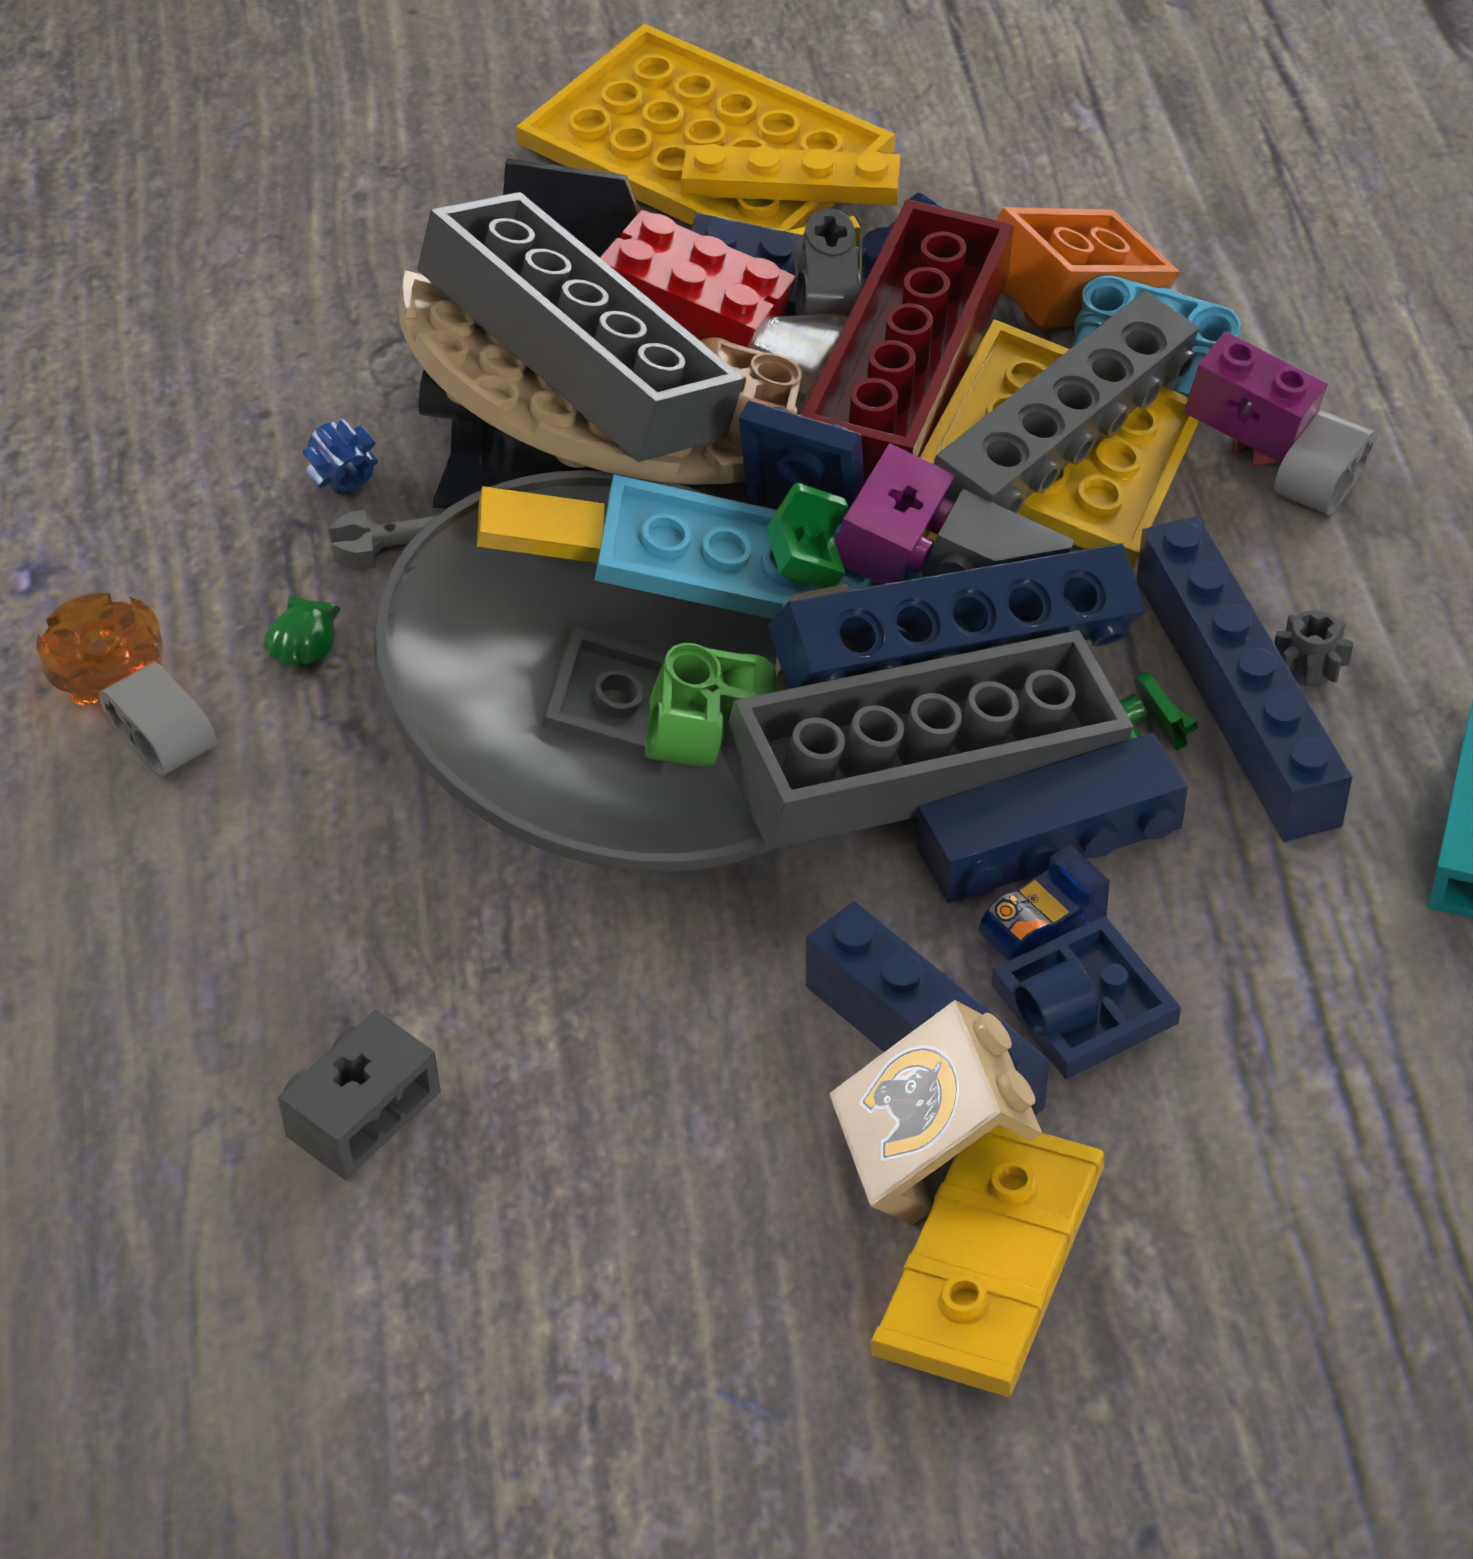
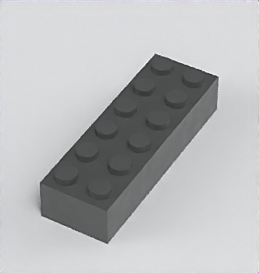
M518 192L431 209L417 270L434 284L440 293L449 297L472 317L477 325L484 328L503 344L514 357L520 359L541 377L548 387L558 392L580 411L586 420L595 424L618 444L625 454L634 458L637 462H641L727 437L745 378L525 195Z
M1077 630L734 700L720 749L768 850L918 817V806L1127 741L1134 726L1082 634Z

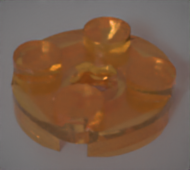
M93 593L74 598L55 609L46 619L48 629L42 638L38 635L36 642L41 667L48 681L59 690L69 693L74 703L93 705L100 702L99 692L152 662H157L162 666L161 653L163 641L159 623L154 612L145 603L129 597L130 604L112 602L110 593ZM99 640L103 644L109 645L99 650H92L91 644Z

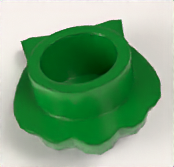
M295 596L289 597L287 610L274 621L265 635L264 647L268 650L269 656L273 659H280L286 666L308 665L327 656L334 643L333 621L340 612V607L334 603L315 602Z

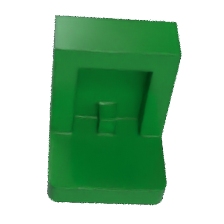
M800 483L792 486L766 527L780 575L801 586L810 584L820 588H827L840 583L846 573L833 534L849 511L845 498Z

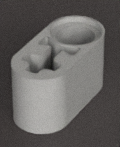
M1320 410L1285 455L1276 475L1274 493L1328 516L1332 515L1366 469L1375 448L1377 432Z
M152 662L99 692L101 706L113 728L159 777L167 775L217 745L215 732L203 710L157 662Z

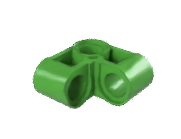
M681 643L673 646L666 654L649 700L650 714L645 744L646 758L699 768H706L715 764L721 745L722 731L725 732L734 700L776 692V669L773 663L765 657L756 654L732 653L705 648L695 643Z

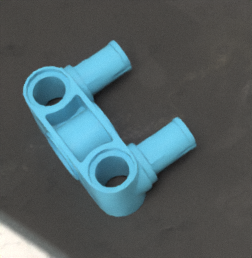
M1106 275L1090 280L1083 288L1081 309L1074 323L1076 339L1072 347L1146 290L1200 327L1191 350L1196 354L1195 361L1187 374L1176 383L1173 390L1189 397L1198 364L1222 334L1226 331L1240 338V319L1233 310L1227 307L1185 296L1171 289L1156 288L1115 276Z

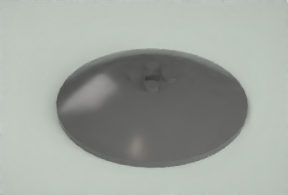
M594 470L557 471L517 478L491 486V488L605 503V519L608 495L614 474ZM638 479L660 485L706 494L701 491L677 483H663L657 481ZM481 491L448 507L427 523L408 543L390 572L378 607L374 635L375 669L384 703L393 724L406 746L427 773L452 797L480 818L530 845L568 859L601 867L643 872L702 870L736 863L769 851L721 749H719L715 764L706 768H699L648 759L645 755V744L650 714V696L666 654L673 646L681 643H695L705 648L732 653L756 654L765 657L776 667L777 653L768 628V624L772 619L595 581L597 563L477 547L478 510ZM608 690L620 691L626 694L631 699V702L624 704L615 703L607 699L603 692ZM722 731L721 744L725 734L724 731Z

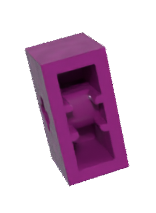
M1225 331L1198 364L1184 413L1282 463L1289 449L1318 413L1328 383Z
M889 443L844 517L835 543L843 567L881 585L901 582L908 570L918 574L934 543V540L927 538L930 531L937 535L939 534L955 504L954 501L947 499L955 474Z

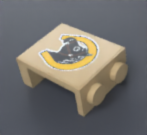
M954 1000L829 1093L871 1207L914 1225L926 1217L932 1208V1203L922 1179L997 1125H1001L1030 1141L1042 1134L1031 1107L1035 1103L1034 1093L1024 1077L1016 1071L1008 1049L1011 1048L1012 1043L1008 1032L992 1014L984 1013L982 1015Z

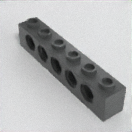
M1146 290L1143 291L936 455L934 465L955 474L947 499L956 502L962 489H965L1017 513L1024 500L1035 491L1038 494H1042L1048 490L1065 466L1069 463L1073 465L1081 463L1091 451L1094 443L1104 434L1108 437L1116 434L1132 411L1137 407L1144 410L1151 405L1166 383L1170 380L1179 382L1187 374L1196 358V354L1191 350L1200 327Z

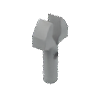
M365 510L347 512L329 527L334 561L357 570L376 567L374 556L380 550L408 544L427 523L437 516L378 525L368 521Z

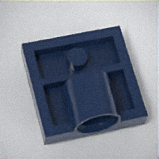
M1105 915L1007 961L992 970L991 985L1065 1079L1179 1024L1180 1005Z

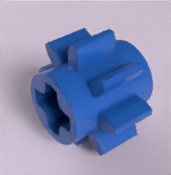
M341 419L339 423H326L313 432L308 441V448L303 450V455L311 463L305 471L319 488L329 484L336 494H341L342 491L350 492L357 490L368 482L372 476L374 465L378 464V459L370 451L376 442L362 425L352 429L345 419Z

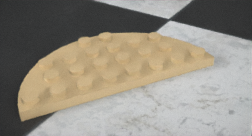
M405 270L400 289L398 311L399 322L412 353L430 377L446 392L450 400L464 406L488 424L515 439L556 456L560 462L574 468L587 466L608 473L663 483L701 485L745 482L742 446L731 443L732 437L729 430L727 437L724 439L637 462L634 458L625 454L621 447L595 424L586 420L583 414L558 392L548 387L541 377L520 359L514 357L488 331L477 325L473 318L449 297L440 293L438 288L426 277ZM804 376L801 377L795 407H797L796 415L801 416L818 380Z

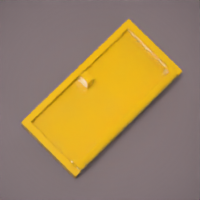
M997 1125L954 1157L943 1183L940 1184L937 1190L934 1204L916 1245L906 1260L903 1274L880 1326L876 1328L871 1339V1355L1011 1398L1104 1169V1152L1095 1147L1045 1133L1030 1141L1001 1125Z

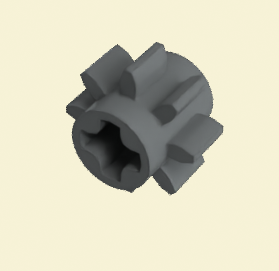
M1311 610L1303 612L1297 617L1292 614L1289 615L1286 631L1276 632L1274 644L1298 684L1319 686L1328 680L1334 683L1338 681L1340 666H1348L1350 664L1354 643L1343 639L1346 625L1343 621L1338 622L1332 615L1326 612Z

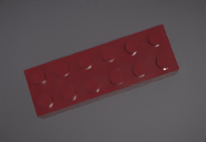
M905 200L801 414L803 417L826 424H838L850 431L861 434L864 484L889 443L913 455L921 456L973 358L1009 277L1014 224L913 200Z

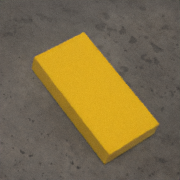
M482 486L478 510L477 547L597 563L604 530L605 503Z

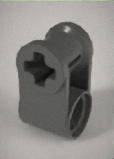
M826 208L819 209L813 213L805 225L804 234L799 238L794 247L793 257L796 276L794 298L796 317L799 321L846 323L861 293L862 283L857 264L856 231L850 218L839 210Z

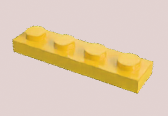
M717 144L686 145L681 176L682 196L897 206L901 154H884L876 151L862 153L827 151L824 149H775L768 146L753 148L720 146Z

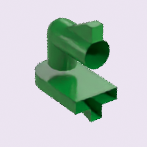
M1148 672L1135 677L1134 683L1141 700L1135 694L1119 700L1132 725L1147 718L1148 710L1176 751L1187 746L1186 735L1198 729L1197 721L1174 705ZM1135 727L1128 740L1141 736Z

